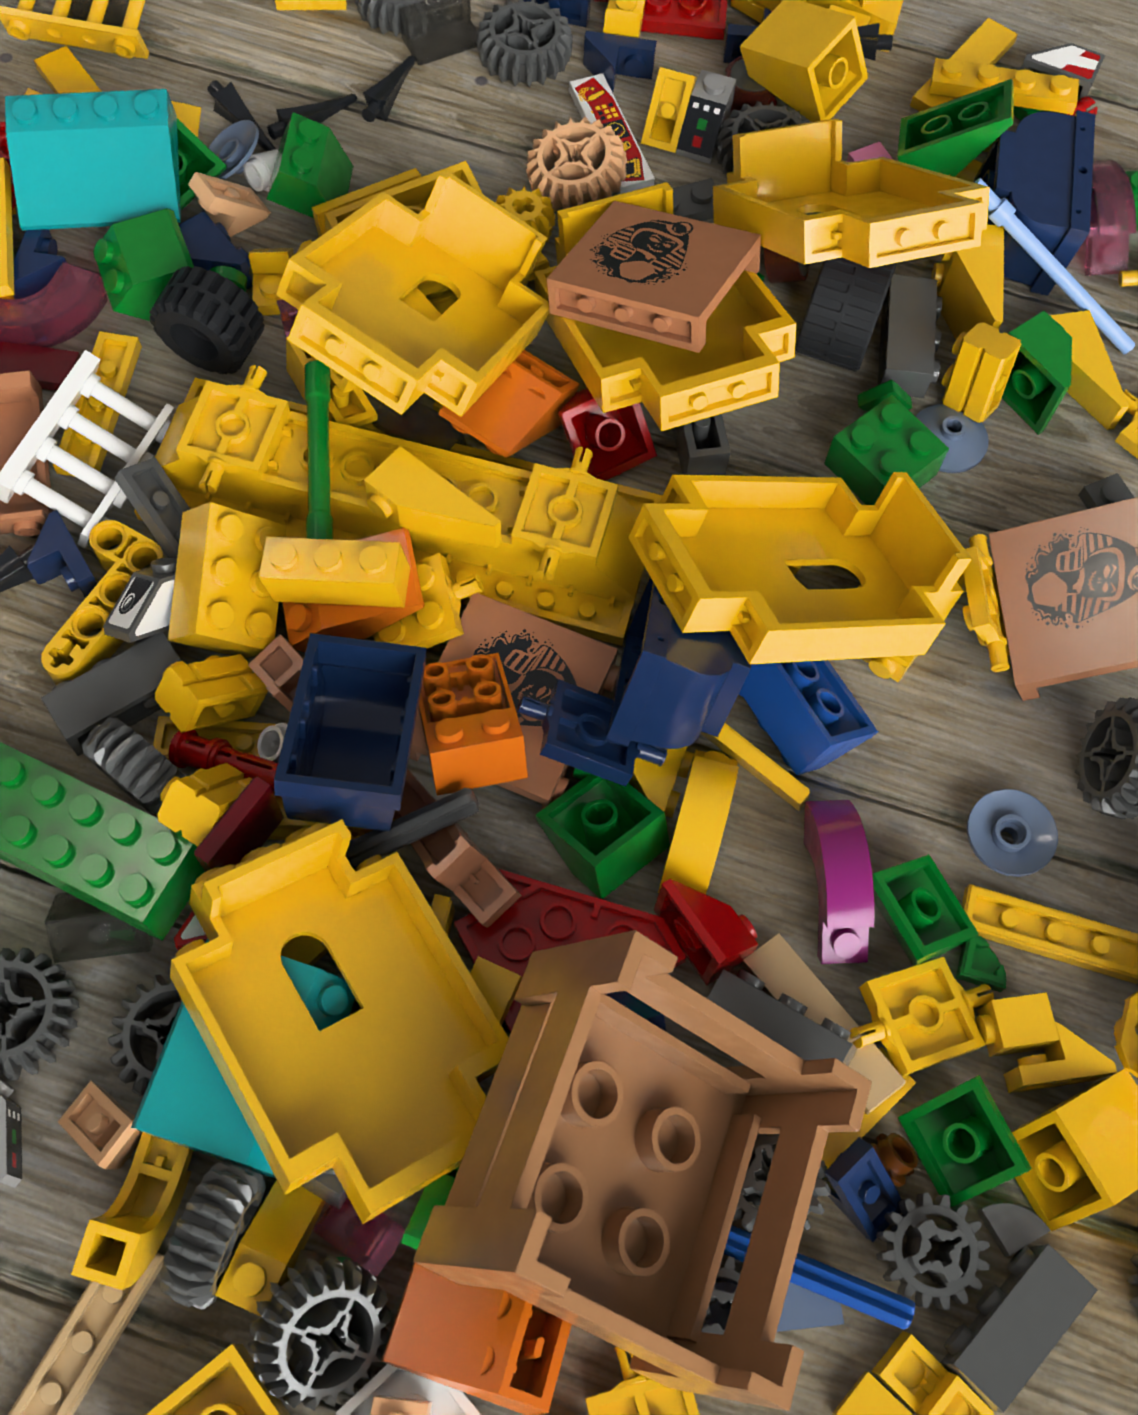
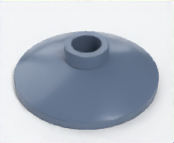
M251 120L235 122L223 130L209 145L208 148L227 165V169L217 178L225 180L234 174L244 172V165L249 161L259 138V129Z
M943 404L929 406L916 415L949 448L939 469L940 472L961 473L977 466L985 456L988 449V434L982 422L977 423L964 416L962 411L957 412Z
M1001 789L990 792L974 805L968 816L967 836L970 846L979 860L995 872L1014 877L1031 875L1044 868L1056 852L1058 830L1055 820L1045 805L1030 794L1013 789ZM1001 832L1011 834L1014 843L1006 842L1001 837Z

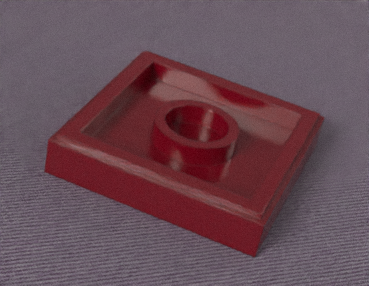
M258 776L253 778L196 848L194 855L205 872L213 868L241 863V859L246 854L262 847L281 823L284 817L271 785Z

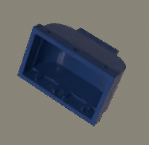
M1079 110L1076 111L1074 116L1054 112H1037L1026 116L1018 124L1015 132L1006 130L994 141L974 179L975 182L981 178L1000 199L1006 198L1016 209L1014 214L1065 269L1090 233L1095 114ZM988 218L987 224H988V225H995V224ZM1004 229V277L1029 285L1030 292L1048 296L1056 283Z
M650 576L625 635L606 740L627 747L630 741L659 748L678 749L693 744L699 738L701 732L718 737L748 676L751 664L746 660L730 631L682 633Z
M310 633L274 777L275 796H282L285 814L288 819L333 824L342 819L346 826L384 831L391 830L395 810L400 811L426 664L427 648Z

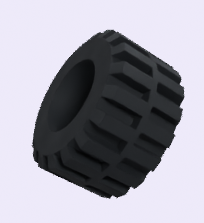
M185 266L180 270L177 269L149 312L151 314L149 317L150 323L154 326V331L171 350L189 363L206 371L219 374H233L242 367L265 326L262 323L264 318L262 313L258 311V306L248 297L244 290L218 273L211 270L207 271L197 266L193 268Z

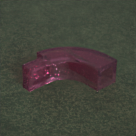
M1111 159L1093 160L1090 233L1086 238L1085 276L1119 274L1122 270L1128 271L1129 234L1136 233L1134 195L1129 178L1118 162Z
M63 262L51 281L39 292L21 299L0 298V341L49 348L81 333L97 318L108 301L99 274Z

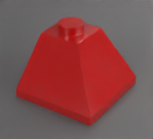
M585 388L577 392L558 412L573 456L578 447H583V456L586 448L593 452L587 473L597 479L609 480L657 456L640 403L603 413L589 389Z
M672 879L662 883L653 910L657 916L664 918L685 956L706 986L717 980L723 969L730 971L756 950L759 945L755 940L757 933L746 916L743 914L738 916L730 905Z

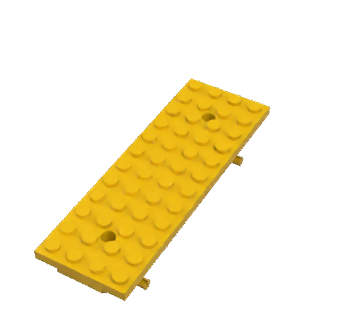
M251 365L242 385H224L195 377L184 403L178 405L155 456L190 509L212 502L287 525L286 538H306V518L308 515L307 405L267 396L260 391L262 383L267 376L266 370L261 366L256 368V365ZM329 421L330 505L333 517L334 540H358L401 529L388 518L386 520L378 518L369 509L366 503L367 495L364 479L401 446L501 520V544L496 549L409 530L415 562L439 552L447 559L450 576L455 583L478 574L484 587V591L478 592L481 595L584 636L620 646L623 645L645 568L628 537L643 504L659 503L663 495L600 480L587 473L591 458L593 457V452L588 448L585 449L584 456L583 447L576 448L570 468H552L513 457L506 458L489 451L374 422L353 427ZM134 510L137 519L143 521L137 511ZM471 596L461 599V604L467 605Z

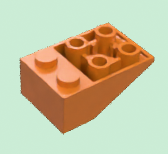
M523 350L462 417L445 406L440 409L438 415L449 421L455 430L469 434L484 443L490 452L508 458L562 425L558 412L577 393L580 384L528 351Z
M499 652L487 655L478 654L470 658L444 663L435 662L426 665L418 707L436 795L454 793L463 788L474 789L528 778L524 736Z
M413 1263L381 1362L524 1415L546 1414L549 1412L572 1324L504 1290L457 1284Z

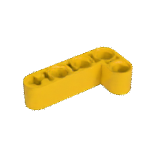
M115 520L99 522L89 533L90 545L102 568L107 573L46 645L41 654L42 665L55 685L66 680H74L90 671L97 662L112 657L124 642L104 633L103 625L116 604L115 601L121 596L134 572L151 564L153 560L165 558L161 547L156 542L121 522ZM119 545L114 549L108 550L111 546ZM102 628L98 634L88 636L91 631Z

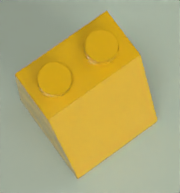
M783 0L740 45L748 76L794 110L799 111L801 115L811 122L831 119L868 79L855 16L800 0Z
M1122 1069L1091 1085L1011 1131L1032 1168L1030 1171L1015 1177V1180L1037 1216L1051 1230L1050 1232L1112 1207L1138 1190V1086L1126 1069Z

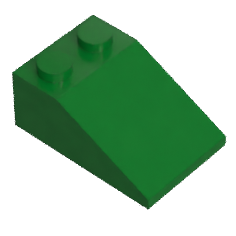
M1012 79L901 118L897 152L898 161L955 177L1013 125L1014 85Z

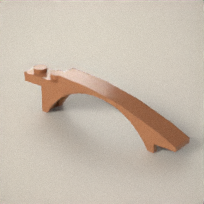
M280 634L248 666L267 686L266 689L291 713L304 658ZM408 769L400 811L395 810L394 812L395 820L437 801ZM458 823L411 843L429 874L436 881L453 891L486 928L490 927L522 896L468 837V834Z

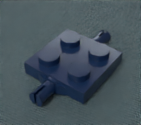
M557 680L551 691L548 704L528 697L525 694L519 700L517 713L541 721L544 733L540 755L626 787L633 776L636 758L661 767L667 756L666 748L630 741L627 747L606 740L613 700L563 680Z

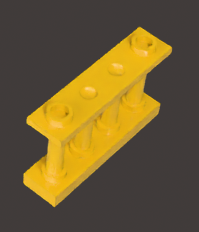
M19 0L17 9L0 6L1 23L8 34L17 39H34L114 53L127 59L133 57L148 59L149 51L139 30H137L146 0H129L122 27L102 24L109 0H92L87 21L67 18L72 0H56L52 15L33 12L36 0Z

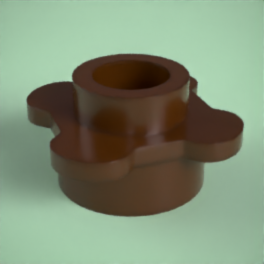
M881 1133L876 1137L877 1144L872 1143L871 1145L874 1147L893 1184L902 1187L906 1184L905 1176H911L914 1173V1168L918 1165L917 1155L908 1141L899 1134L891 1133L886 1135Z

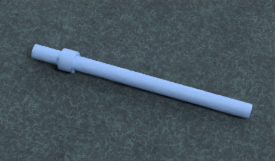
M981 178L977 179L974 182L977 184L988 186ZM990 188L988 218L997 227L1002 226L1082 311L1090 310L1098 329L1122 354L1130 352L1134 348L1135 342L1014 214L1016 209L1006 198L1000 199Z

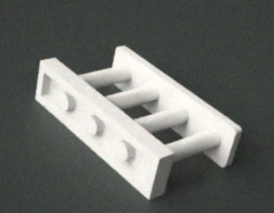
M87 350L81 355L0 471L1 501L7 504L15 492L21 496L26 493L52 510H57L59 514L84 528L77 542V545L84 549L89 543V533L92 528L99 522L110 520L106 515L112 506L115 505L121 508L127 497L116 481L56 446L58 441L53 439L54 435L60 427L65 430L70 427L125 461L127 464L124 468L154 457L148 451L155 441L161 444L171 423L169 418L174 409L173 406L166 403L158 417H155L101 383V377L96 375L101 359ZM82 395L86 398L92 396L147 430V434L137 449L78 413L80 409L75 407ZM38 459L42 462L48 460L105 494L106 496L95 513L92 514L34 479L35 474L30 470Z

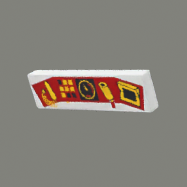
M603 73L569 81V93L581 118L583 119L586 116L590 124L600 119L603 126H611L615 135H619L620 140L623 142V148L627 157V173L625 180L621 182L620 192H617L618 195L654 186L655 178Z

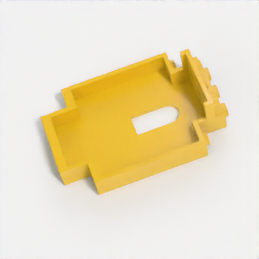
M835 118L733 135L734 172L727 173V184L713 186L714 223L760 234V246L804 265L836 258H845L867 268L980 247L982 230H987L990 187L885 157L855 162L843 161L842 120ZM824 212L819 214L806 215V213Z
M447 170L439 174L425 208L418 214L385 192H382L289 258L276 292L278 297L299 310L287 340L401 415L425 393L462 417L535 339L550 312L549 301L526 287L537 266L535 262L548 238ZM424 281L439 282L452 290L457 297V301L435 321H432L402 301L406 295Z
M668 182L557 211L559 237L555 238L557 266L614 201L674 215L673 189ZM557 266L534 272L535 291L547 301H549L547 277ZM745 270L707 319L706 344L699 353L550 314V312L546 318L547 323L603 413L642 402L661 431L777 398L780 362L795 358L796 322L756 273Z
M893 472L874 505H861L840 477L672 474L660 502L643 504L628 537L681 632L730 631L749 664L925 655L946 624L945 618L964 592L957 581L972 560L907 472ZM788 566H840L852 572L859 579L861 587L803 590Z
M341 819L330 825L318 823L311 827L301 828L290 834L285 839V843H275L267 847L257 848L246 854L239 864L213 868L200 875L196 879L195 884L191 885L189 904L209 942L205 943L204 940H196L182 947L176 953V958L171 959L170 978L284 1194L286 1195L333 1168L362 1224L460 1166L486 1099V1095L479 1083L496 1073L509 1037L398 852L383 859L380 855L372 856L360 863L354 871L345 856L352 835ZM302 935L312 936L325 945L361 1007V1010L321 1031L317 1028L281 961V951L285 944L292 938Z

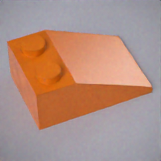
M401 528L358 539V541L400 542L410 565L404 608L282 602L289 643L296 650L305 653L310 633L364 640L422 609L424 602L409 530Z

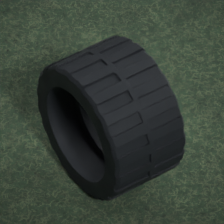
M845 258L823 261L798 335L796 352L855 372L858 371L897 263L867 268Z

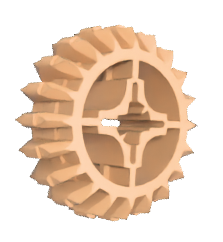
M586 116L580 122H574L570 117L568 124L561 125L556 121L554 130L543 129L542 139H533V149L528 151L526 172L528 180H530L531 190L534 191L539 188L542 197H550L554 212L562 207L566 209L612 197V193L620 192L621 182L625 180L627 173V157L623 148V142L620 140L619 135H615L612 127H604L600 119L590 124Z

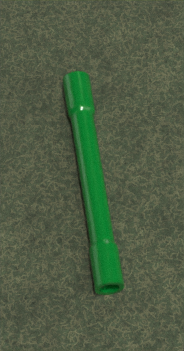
M316 360L308 362L304 367L308 445V515L306 518V538L333 539L329 453L330 368Z

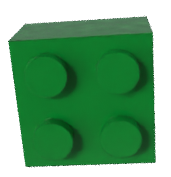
M891 395L833 437L824 464L837 477L842 478L849 489L865 505H874L893 472H907L917 487L920 488L937 475L949 448L898 399Z

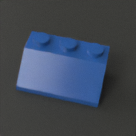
M828 660L751 664V669L739 692V695L745 699L756 715L759 726L769 734L781 752L783 761L792 768L796 776L824 767L879 732Z

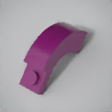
M850 800L805 801L804 845L812 857L818 886L817 957L821 964L868 962L869 927H874V888L869 848L861 818Z

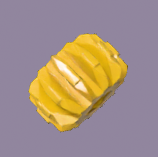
M525 185L521 191H515L509 187L506 195H497L496 204L548 238L546 242H549L556 217L554 209H552L550 197H542L539 188L532 192L527 191Z

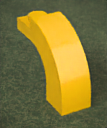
M695 749L658 893L662 883L668 879L677 881L703 894L707 893L739 770L737 760L730 759L718 751L704 752Z
M142 1132L130 1170L115 1201L103 1215L89 1219L71 1275L119 1290L132 1286L143 1275L159 1250L178 1210L192 1172L187 1169L194 1150Z

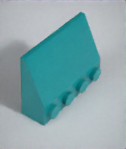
M167 89L5 96L6 138L19 224L22 231L111 226L115 223L166 208L173 210L177 222L181 223L177 115Z
M281 956V961L319 1031L350 1015L355 997L344 979L317 967ZM182 1001L131 1128L222 1161L227 1160L234 1164L239 1163L251 1167L253 1172L276 1178Z

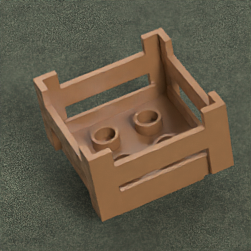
M636 930L532 952L514 1000L522 1004L456 1178L445 1206L434 1205L413 1262L457 1284L504 1290L633 1354L629 1369L668 1388L790 1411L804 1351L794 1345L776 1343L774 1340L828 1133L860 1132L872 1081L836 1058L803 1060L672 977L668 973L673 972L678 957ZM620 991L628 992L745 1066H721L606 994ZM757 1134H779L724 1335L701 1332Z

